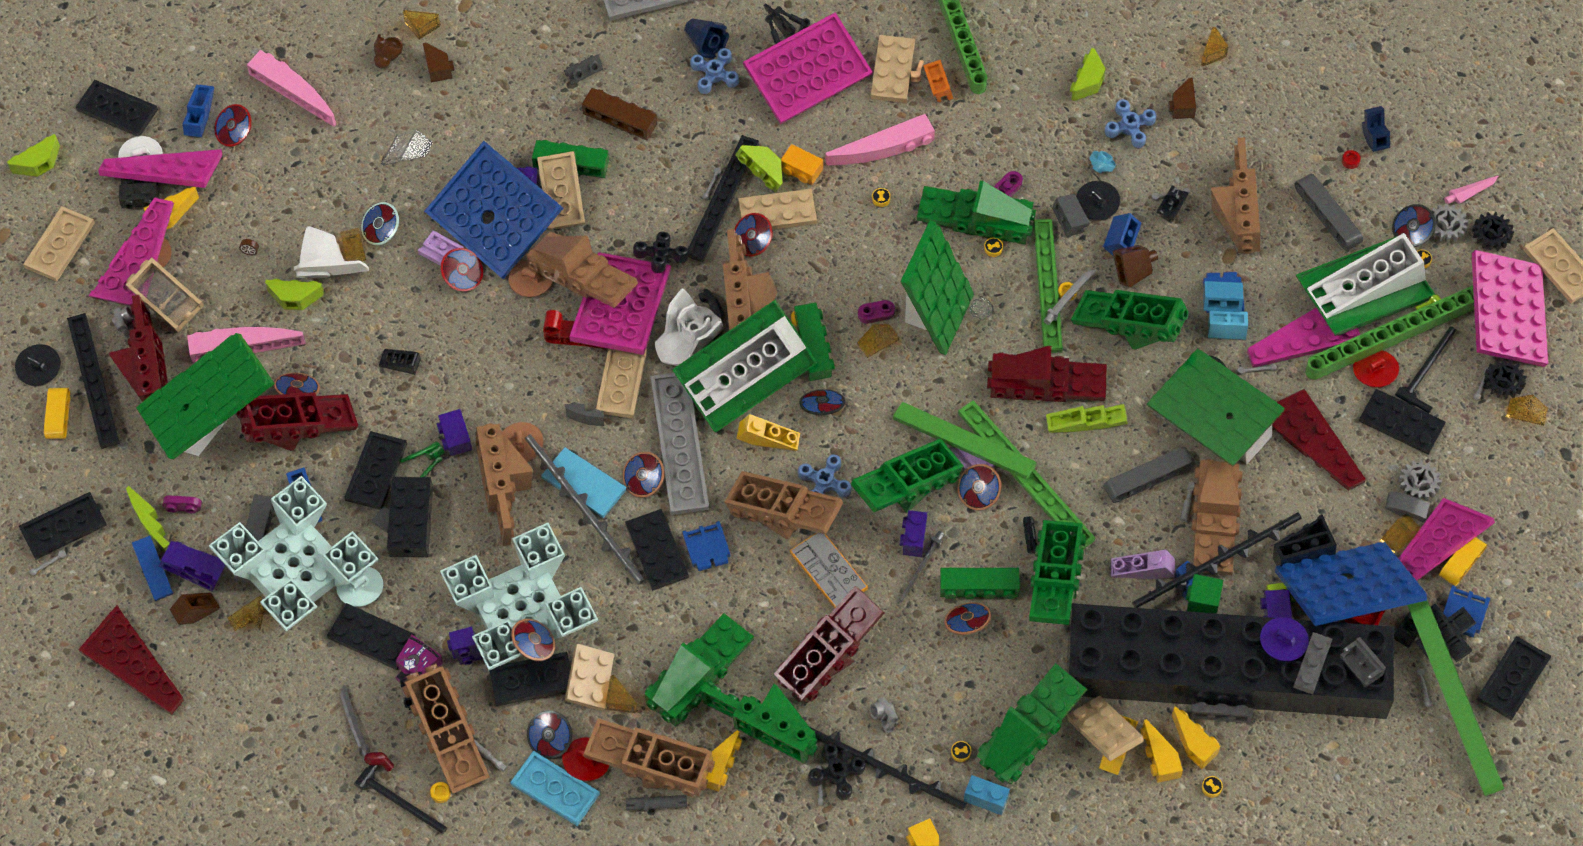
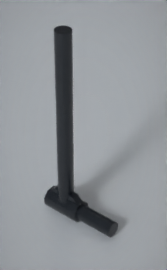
M1449 327L1409 386L1399 387L1395 394L1396 397L1410 405H1415L1427 413L1431 412L1433 407L1418 399L1414 391L1456 332L1454 327Z
M369 765V767H366L354 782V785L359 789L363 790L371 787L442 834L446 832V826L375 781L374 772L379 765Z

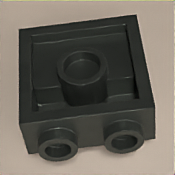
M121 178V185H119L121 208L147 207L154 198H159L158 182Z

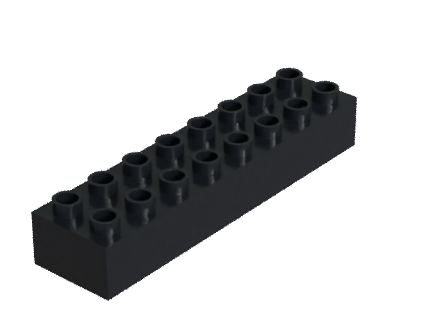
M1072 603L1068 631L1067 673L1088 689L1082 697L1096 698L1101 696L1106 699L1188 705L1204 702L1208 705L1226 704L1231 707L1245 705L1256 710L1387 719L1394 702V626L1330 622L1315 626L1311 620L1293 619L1305 628L1309 642L1313 632L1332 639L1313 694L1294 688L1305 653L1293 661H1280L1268 655L1261 645L1260 634L1262 628L1267 622L1275 618ZM1359 637L1386 667L1383 676L1367 687L1361 683L1340 658V654L1344 652L1343 649Z

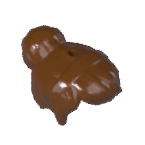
M378 34L377 40L374 43L375 66L380 69L387 68L390 61L396 59L402 53L403 43L400 39L388 37L384 40L381 34Z

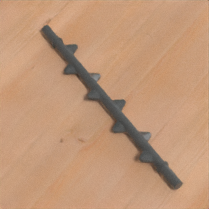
M531 434L526 436L525 440L534 450L535 455L541 459L540 469H549L560 483L559 496L569 495L584 514L583 524L591 523L603 538L602 551L612 550L638 584L643 583L645 579L634 567V563H631L628 559L631 549L629 547L620 549L607 532V521L599 522L587 507L588 494H577L564 477L565 468L563 466L557 468L544 452V448L540 447Z

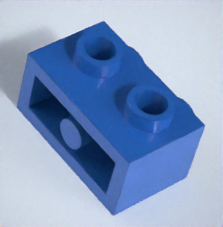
M1131 213L1114 216L1103 247L1113 256V250L1134 246L1142 223Z

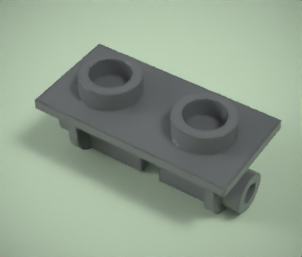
M599 54L595 56L590 55L589 58L581 61V63L566 67L564 73L567 77L569 76L571 85L603 70Z

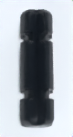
M1032 516L1024 517L1023 526L1027 552L1032 554L1036 552L1037 545L1034 519Z

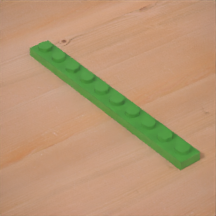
M974 400L958 410L959 416L976 435L1022 455ZM1035 469L1027 480L1011 473L1052 521L1082 523ZM1084 524L1083 534H1086V544L1081 549H1085L1095 541L1094 535Z

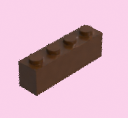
M591 88L582 103L584 115L647 141L657 126V114L653 111L638 107L635 103H628L618 96H611L600 89Z

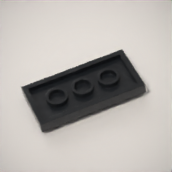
M95 79L76 105L78 112L137 137L141 136L158 111L156 105Z
M1377 388L1359 419V422L1427 455L1431 452L1446 423Z
M370 431L344 496L345 501L381 510L392 485V477H395L406 449L407 440Z
M88 492L19 525V528L35 560L107 526L92 494Z
M662 509L625 521L626 528L652 591L689 578Z
M346 603L328 632L327 638L397 670L396 659L410 636H415V634Z
M1516 636L1476 700L1512 721L1551 656Z
M568 653L553 654L544 661L528 659L503 664L490 670L496 707L566 693L571 669Z

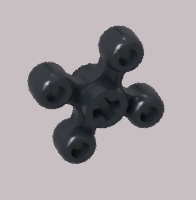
M659 232L656 235V241L653 243V246H647L642 241L636 242L633 246V255L636 258L652 257L651 270L655 273L665 271L669 258L674 259L677 263L687 262L689 251L685 246H678L675 249L670 248L671 238L667 232Z
M827 743L823 746L821 755L827 761L828 767L822 770L819 768L812 769L808 774V782L812 786H819L822 782L828 780L832 784H836V796L840 800H848L853 790L852 786L846 782V776L849 774L861 775L865 771L866 762L860 757H855L851 762L845 763L837 758L838 749L836 745Z

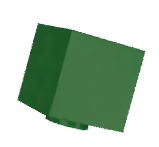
M1194 574L1192 585L1188 586L1186 601H1188L1187 611L1217 614L1224 580Z

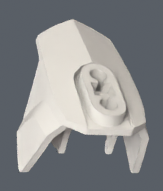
M308 226L304 234L300 263L294 266V271L296 272V278H328L330 275L369 271V267L359 260L344 261L334 235Z
M682 288L669 304L664 333L655 341V349L660 361L668 365L678 366L699 352L724 329L721 319L709 308L697 306L687 291Z

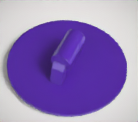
M1280 617L1270 620L1264 625L1260 634V642L1265 652L1280 661H1293L1300 658L1306 652L1309 644L1305 628L1290 618Z

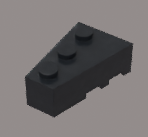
M1319 515L1312 523L1305 524L1298 532H1293L1274 544L1273 560L1276 566L1280 565L1281 567L1285 563L1295 564L1303 559L1312 560L1319 558L1321 555L1330 556L1336 554L1337 544L1323 515Z

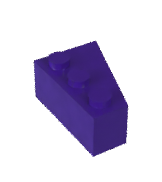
M171 541L161 559L159 567L213 592L225 568V564L216 556L193 549L181 542Z

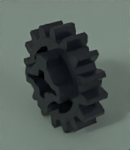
M1487 212L1486 217L1481 214L1479 219L1475 220L1472 229L1474 232L1473 238H1477L1476 243H1482L1483 249L1488 246L1489 251L1493 247L1497 251H1499L1501 246L1506 248L1507 243H1511L1514 231H1512L1514 226L1508 225L1510 219L1504 220V215L1502 214L1499 217L1497 212L1494 215Z
M1505 359L1502 360V363L1495 360L1494 365L1490 363L1485 371V378L1483 380L1487 383L1485 388H1491L1490 394L1497 393V398H1500L1501 395H1504L1505 399L1509 395L1515 398L1516 393L1520 395L1526 385L1527 376L1523 375L1525 370L1518 369L1520 364L1514 366L1513 360L1509 363H1506Z

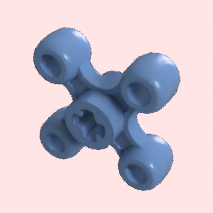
M720 49L717 54V60L713 59L709 62H706L701 55H694L691 58V68L694 71H703L706 74L697 83L701 94H708L712 89V83H718L721 80L730 88L738 85L739 75L735 71L728 72L724 69V66L732 60V53L729 49Z
M1121 99L1116 103L1115 111L1117 115L1122 117V120L1117 123L1114 121L1108 122L1105 126V135L1109 138H1115L1119 133L1123 132L1126 135H1131V143L1135 148H1141L1145 145L1146 136L1139 130V127L1142 125H1153L1156 121V113L1152 109L1145 110L1141 115L1130 112L1129 102Z
M830 455L826 460V468L815 471L811 465L806 463L798 468V477L801 480H811L815 483V488L811 490L813 492L823 494L824 492L834 490L840 497H847L852 490L851 484L847 480L839 481L834 478V473L841 468V459L837 455Z

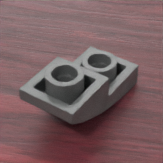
M578 402L565 404L567 417L588 425L604 426V411L598 409L585 411V405Z
M1390 491L1387 496L1385 509L1401 517L1407 514L1423 522L1426 520L1430 503L1407 494Z

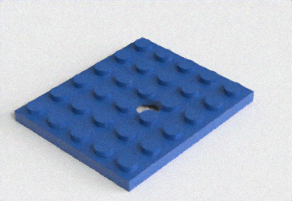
M483 141L424 212L504 279L564 208L489 144ZM486 211H493L495 215L494 220L489 224L483 223L482 215Z
M1378 542L1364 547L1360 546L1346 551L1342 550L1335 555H1321L1317 559H1303L1295 564L1285 563L1281 567L1280 565L1275 566V573L1315 626L1427 601V593L1385 542ZM1343 574H1351L1354 577L1351 579H1347V577L1343 576Z

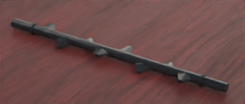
M1297 512L1284 520H1280L1277 524L1260 533L1251 529L1248 530V539L1231 549L1219 545L1218 556L1197 567L1187 563L1186 573L1168 583L1158 578L1156 580V589L1133 601L1134 608H1138L1151 600L1154 601L1155 598L1173 588L1185 592L1186 581L1192 579L1194 574L1199 575L1205 571L1214 575L1217 574V565L1236 554L1247 558L1248 548L1267 537L1278 541L1279 531L1285 530L1289 525L1301 520L1300 513Z
M810 727L815 731L817 742L832 743L836 745L838 750L842 751L843 761L851 757H860L867 764L876 768L877 778L880 779L884 775L889 774L909 784V793L912 795L922 790L942 800L943 803L946 802L964 811L967 803L950 796L949 793L942 792L941 782L936 781L928 785L908 775L906 764L895 769L875 759L872 748L861 752L840 742V732L838 731L828 736Z

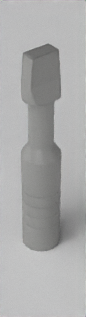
M1189 482L1187 498L1184 500L1180 518L1182 522H1188L1195 482Z
M475 741L482 757L489 759L502 772L507 768L506 765L495 759L487 749Z

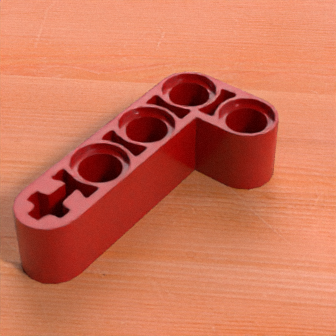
M548 310L546 312L543 327L546 342L604 348L570 341V334L575 321L563 320L562 313L556 310Z

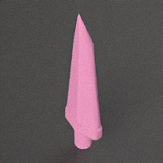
M1498 176L1450 190V196L1444 198L1445 203L1450 204L1454 201L1458 204L1463 203V201L1493 185Z

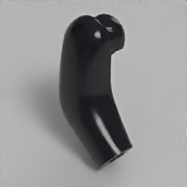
M704 289V292L698 294L700 301H707L715 315L719 318L725 316L719 300L710 290Z

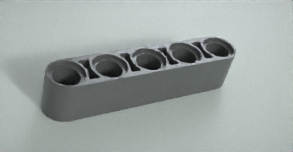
M1310 173L1294 183L1298 194L1345 251L1363 242L1361 232L1314 174Z
M1180 447L1109 479L1104 483L1103 487L1111 501L1117 503L1190 470L1196 463L1187 448Z
M255 494L253 497L245 528L257 541L268 534L274 512L271 502L272 496ZM234 575V581L253 584L248 579Z

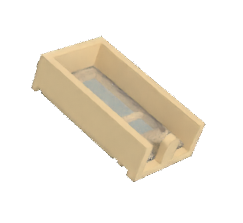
M153 258L149 261L145 260L141 264L140 270L136 274L133 273L127 279V288L135 295L139 294L144 303L177 333L204 306L201 300Z

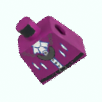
M411 635L396 659L397 667L401 671L395 679L400 683L404 674L426 672L425 668L433 664H437V666L442 665L441 654Z

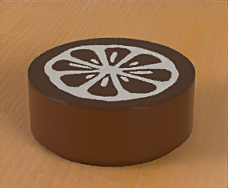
M243 239L239 249L244 254L256 255L259 245L254 240Z

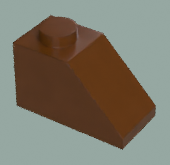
M423 43L431 83L452 79L451 71L455 70L453 61H449L447 53L428 43Z
M1193 77L1188 78L1173 93L1172 100L1168 102V110L1172 112L1173 119L1195 118L1196 101Z
M211 592L181 594L169 610L178 625L194 624L219 610L220 606Z

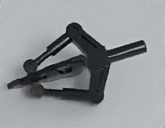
M766 3L763 5L769 14L765 17V21L769 23L770 32L775 44L781 41L777 30L774 29L773 22L785 38L795 34V27L780 14L789 17V20L799 24L798 32L810 25L809 19H802L792 13L789 14L782 10L780 6L772 9Z

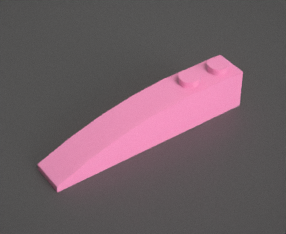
M260 50L247 64L249 75L335 127L334 114L326 102L310 84L290 69L285 62H280L272 54H266Z
M923 114L826 152L825 163L827 165L864 163L884 159L906 151L910 152L916 147L928 145L934 141L935 130L926 114Z
M269 327L214 329L209 332H196L192 335H187L189 353L193 364L208 351H212L230 335L235 333L243 336L254 353L306 344L303 332Z

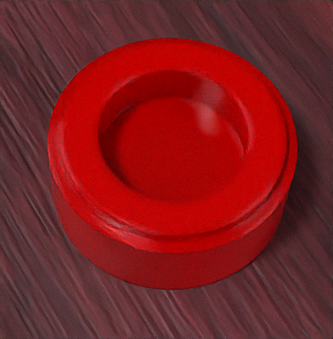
M1348 150L1344 152L1341 161L1344 167L1355 169L1360 164L1361 156L1354 150Z

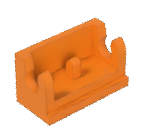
M941 60L923 65L933 96H936L937 101L942 102L941 97L947 96L948 100L954 99Z

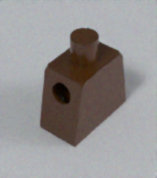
M1140 245L1112 251L1119 284L1127 287H1132L1151 275L1153 272L1151 263L1158 260V254L1155 250L1149 251Z

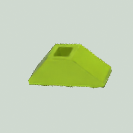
M1091 48L1089 54H1085L1082 62L1084 64L1083 68L1078 69L1076 75L1078 79L1071 85L1070 92H1072L1071 100L1073 101L1098 93L1103 83L1106 68L1094 48Z
M53 134L44 138L41 142L30 146L24 152L8 160L7 164L12 174L38 177L54 168L60 148L56 135Z
M742 145L736 153L738 160L745 164L756 177H759L767 188L776 193L783 183L781 159L768 147Z
M265 280L268 293L285 310H304L324 295L322 283L317 281Z

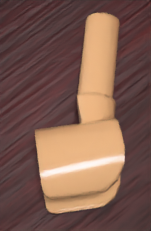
M923 60L919 61L916 71H911V82H920Z

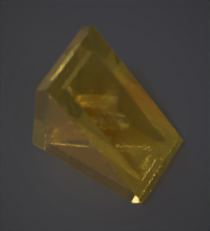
M403 10L405 24L418 39L428 35L441 25L439 14Z
M1212 27L1203 53L1201 66L1209 65L1227 57L1229 46L1216 27Z
M359 228L341 231L347 261H366Z
M873 324L857 344L866 357L869 358L897 342L899 337L889 324Z
M1533 394L1510 398L1506 417L1544 426L1548 407Z
M1409 516L1399 518L1380 541L1385 542L1395 554L1415 537L1421 527Z
M613 674L610 676L607 692V710L635 714L638 712L637 703Z

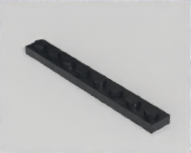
M744 135L741 136L688 247L689 258L704 262L748 169L745 164L738 160L736 153L742 145L758 146L759 140Z
M86 313L69 317L67 320L101 449L118 445L120 442Z

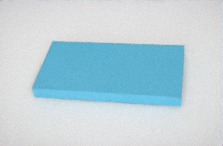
M565 447L553 461L557 468L562 466L565 468L564 477L577 494H588L587 507L602 518L608 514L627 490L624 485ZM546 469L541 475L542 479L560 490V483L549 469Z
M535 751L531 753L510 782L513 787L576 826L579 825L600 795V791L582 780L572 777L566 770Z

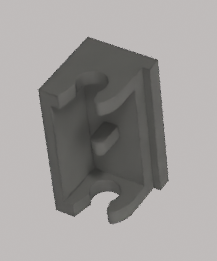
M1070 194L1056 198L1052 210L1066 237L1069 238L1083 233V228L1089 226L1090 222L1076 195Z
M1360 637L1343 649L1344 652L1340 654V658L1365 687L1383 676L1386 669Z

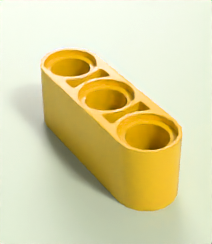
M69 388L48 389L44 422L45 439H65L67 436L70 407Z
M1475 537L1453 554L1440 571L1439 576L1450 584L1457 586L1482 555L1487 544Z

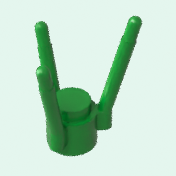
M435 441L426 448L401 459V463L425 454L429 460H434L420 476L425 477L437 463L442 461L441 456L444 455V450L439 442Z

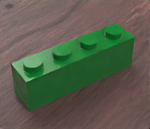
M536 140L532 164L533 168L539 169L538 157L574 151L578 175L605 178L609 163V152L603 148H590L584 145H569L564 142L555 143L548 140Z
M816 302L794 306L798 333L818 361L816 365L807 370L809 381L832 377V370H835L833 358L830 359L828 354L831 353L829 342L825 341L827 331L825 325L821 324V320H823L821 308L818 309Z
M940 568V597H945L946 599H955L956 597H964L966 599H974L976 597H984L985 599H994L995 597L1014 599L1019 597V568Z

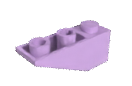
M1167 550L1111 558V577L1156 580L1158 578L1175 577V558Z

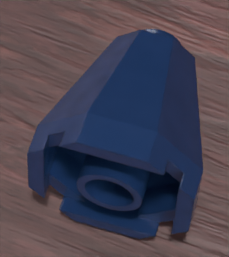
M692 18L686 23L684 28L685 34L696 52L703 58L714 59L716 57L715 54L720 49L726 47L729 39V33L725 30L727 27L719 22Z

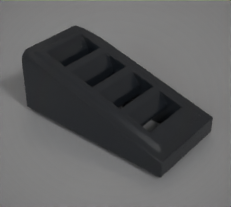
M384 349L379 367L415 375L421 360L420 353ZM387 356H391L389 362H385ZM398 357L396 363H393L394 358Z
M1410 612L1394 633V639L1407 648L1411 646L1419 635L1416 626L1413 624L1414 621Z

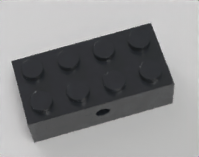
M392 477L387 537L389 557H429L433 500L431 477Z

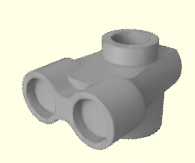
M118 307L113 311L115 317L112 318V321L119 333H124L125 338H130L129 330H133L130 322L135 319V316L129 307L123 309Z
M885 697L877 699L876 703L870 705L872 718H880L884 731L886 733L892 732L895 729L894 724L899 721L893 704L888 703Z

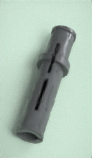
M644 795V797L626 798V811L687 808V795L658 797Z

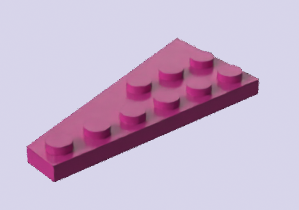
M222 149L109 158L104 159L98 171L99 176L205 188L223 154Z
M159 198L152 200L142 215L141 221L137 227H134L127 242L123 243L109 264V268L104 276L100 277L99 283L88 295L89 297L127 306L133 304L132 296L135 294L127 288V279L133 273L136 274L140 270V266L145 260L149 261L153 258L157 262L174 205L172 201ZM153 274L138 289L146 298Z
M1314 308L1249 347L1247 353L1252 367L1255 368L1325 351L1359 336L1360 332L1358 328H1355L1344 334L1334 336L1317 308Z
M1443 498L1398 559L1417 581L1495 523L1494 518Z

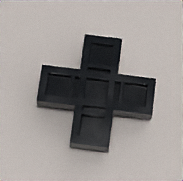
M1435 603L1431 606L1432 612L1448 651L1457 663L1472 652V649L1461 635L1474 626L1476 622L1464 607L1447 618ZM1420 638L1415 643L1428 658V655Z

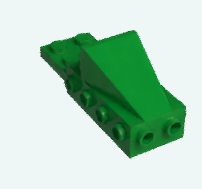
M980 180L978 191L961 189L960 192L924 186L917 213V221L928 223L929 220H932L938 225L953 227L955 232L1026 245L1027 236L1032 234L1033 225H1030L1031 220H1035L1036 210L1033 209L1034 202L1026 199L1011 198L985 181Z
M1085 290L1071 321L1076 325L1104 328L1111 335H1124L1131 348L1136 350L1159 341L1175 342L1181 332L1184 321L1188 318L1189 311L1182 298L1115 290L1114 293Z
M940 438L884 462L880 468L853 479L851 486L873 512L898 503L907 513L908 510L915 507L931 491L935 489L940 490L946 484L955 483L959 479V474L964 465Z
M1043 520L1042 530L1038 532V542H1040V545H1036L1035 556L1037 560H1034L1033 563L1035 576H1031V587H1034L1029 621L1069 625L1073 599H1076L1077 591H1079L1080 580L1077 579V576H1081L1082 564H1079V561H1083L1084 549H1081V547L1086 544V534H1083V523Z
M723 613L700 639L697 638L694 642L691 641L688 644L683 642L680 645L669 669L663 670L658 680L646 688V705L652 711L659 713L667 723H671L676 727L702 701L701 690L704 684L715 686L720 679H723L728 673V667L754 640V636Z
M1055 663L1034 690L1026 696L1023 695L1018 700L1016 709L1010 706L1001 726H997L991 733L992 738L988 743L984 742L979 747L977 755L981 759L979 763L987 770L992 768L996 772L994 776L1002 783L1005 781L1011 784L1016 782L1021 777L1024 768L1031 765L1035 760V755L1038 751H1042L1048 744L1047 740L1052 734L1055 735L1060 730L1064 717L1088 689Z
M704 684L701 690L703 704L733 718L735 729L803 764L806 763L809 756L813 757L818 747L816 745L815 731L808 726L777 685L773 684L761 704L760 700L753 696L749 698L744 695L742 700L739 701L732 694L726 695L722 693L721 689L717 686Z

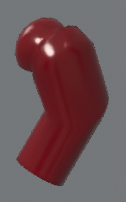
M383 752L367 753L364 757L366 764L382 765L387 772L394 768L393 762Z

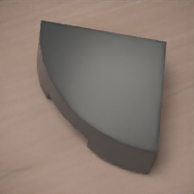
M383 506L372 519V523L388 533L389 510Z

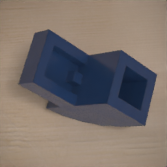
M1379 106L1364 110L1362 129L1370 149L1375 152L1390 148V131L1385 126L1384 108Z

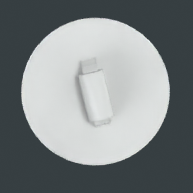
M139 136L129 139L122 145L118 158L163 154L157 141L150 137Z

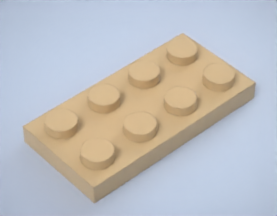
M879 35L871 99L907 103L915 47L914 38Z
M574 151L538 157L542 190L564 208L548 226V229L553 230L585 224Z
M812 189L738 198L741 218L750 213H760L768 218L772 225V230L817 224Z
M61 206L23 264L24 267L49 279L58 281L95 224L94 219Z
M1554 228L1524 246V252L1534 263L1540 265L1542 272L1571 304L1583 297V260Z
M647 348L644 355L608 349L596 409L604 411V415L634 419Z
M1101 696L1092 699L1066 715L1068 721L1109 761L1144 742L1143 736Z

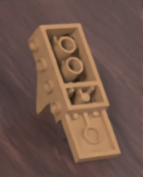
M1245 137L1237 138L1238 145H1234L1236 170H1233V177H1229V186L1212 187L1211 203L1212 211L1236 245L1238 253L1250 254L1252 252H1260V222L1255 168L1247 169Z
M735 229L727 230L730 263L723 264L729 330L774 301L777 294V288L769 272L753 275L751 266H748L747 261L744 260V255L747 254L746 246L744 243L742 244L741 236L737 235Z
M550 231L527 254L531 270L585 298L591 296L613 308L638 284L636 278L609 265L608 260L604 256L593 253L589 238L586 235L562 236Z
M489 423L476 427V450L488 513L496 512L502 545L507 546L511 544V538L514 537V519L510 517L512 502H515L514 493L531 489L532 468L500 430V424Z
M1212 459L1200 460L1199 467H1195L1194 478H1198L1197 484H1194L1193 496L1197 497L1196 502L1193 501L1192 513H1195V519H1192L1191 531H1194L1193 565L1196 567L1218 556L1219 545H1223L1227 549L1234 547L1235 535H1239L1240 523H1236V518L1240 517L1241 506H1239L1241 488H1238V482H1242V471H1239V463L1232 467L1225 461L1218 462ZM1234 556L1217 565V574L1232 576Z
M742 471L724 503L732 516L747 518L752 522L759 521L783 538L789 540L793 531H797L798 528L827 534L843 501L838 497L809 491L803 485Z
M433 664L426 667V672L420 675L418 672L406 676L408 680L404 681L405 686L402 689L406 698L410 697L413 705L410 708L414 717L418 716L421 721L418 726L422 735H425L429 740L426 743L430 754L434 753L453 794L490 776L475 744L473 726L471 723L467 724L465 719L468 716L464 706H460L458 703V691L449 682L452 678L448 669H444L441 665Z
M599 718L584 751L585 758L620 768L628 777L642 778L644 788L676 789L691 797L694 795L699 797L701 790L705 791L708 783L706 777L708 772L712 773L715 765L712 751L706 748L696 747L684 741H677L665 735H658L646 729L635 727L633 730Z

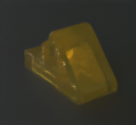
M258 596L227 618L234 631L244 628L249 621H252L259 631L261 630L265 610L260 603L263 600L261 596Z

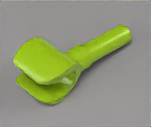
M1433 295L1429 299V301L1421 305H1418L1415 308L1416 310H1418L1438 300H1441V298L1438 295Z

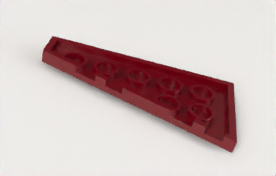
M1305 389L1277 402L1285 410L1272 424L1273 431L1275 430L1282 435L1285 441L1305 457L1311 458L1315 465L1326 470L1330 477L1348 491L1365 483V477Z
M118 605L114 607L78 649L81 654L170 715L184 701L180 692L121 612Z

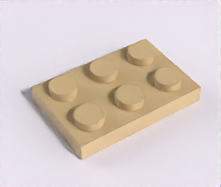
M576 644L565 701L603 711L606 705L614 654Z

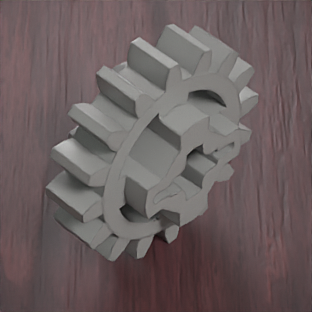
M1447 203L1443 208L1440 204L1437 209L1433 208L1432 212L1436 220L1433 238L1439 236V241L1446 239L1447 243L1450 242V239L1456 242L1458 237L1462 238L1464 233H1466L1468 220L1465 219L1466 213L1461 214V208L1456 210L1455 205H1452L1450 208Z
M1420 460L1419 464L1412 461L1411 466L1406 464L1405 468L1400 472L1401 476H1399L1398 482L1401 484L1399 488L1405 489L1403 494H1410V496L1419 499L1424 498L1425 501H1428L1429 496L1434 498L1435 494L1440 490L1442 480L1439 478L1441 474L1435 473L1436 467H1429L1430 462L1423 465L1422 460Z

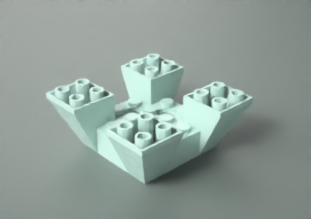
M302 476L271 498L280 525L262 539L257 541L239 522L209 545V548L234 575L250 580L266 597L260 601L261 605L285 631H288L317 608L314 602L335 586L350 583L378 561L376 555L353 531L334 546H331L314 528L327 503ZM306 553H311V554H313V555L307 556V555H305V554H306ZM280 576V577H282V578H281V579H275L274 577ZM308 578L310 581H303L302 579Z
M549 523L512 538L521 565L498 576L488 579L477 555L440 571L456 605L479 614L486 630L473 635L472 638L489 671L522 656L514 646L511 637L513 626L522 619H533L541 622L551 631L554 640L598 621L582 587L560 596L552 578L564 559L565 554Z

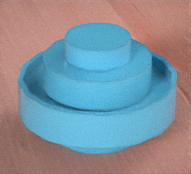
M1093 151L1089 157L1093 169L1098 173L1112 172L1116 166L1112 160L1113 157L1105 151Z

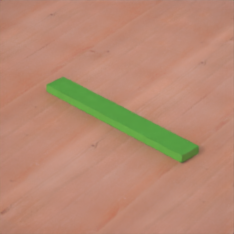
M1038 219L1033 221L1043 347L1052 346L1051 353H1062L1060 312L1056 321L1053 320L1050 325L1044 323L1049 308L1053 309L1059 301L1052 219Z
M904 402L901 403L893 415V420L935 439L941 438L946 444L1026 480L1036 467V461Z

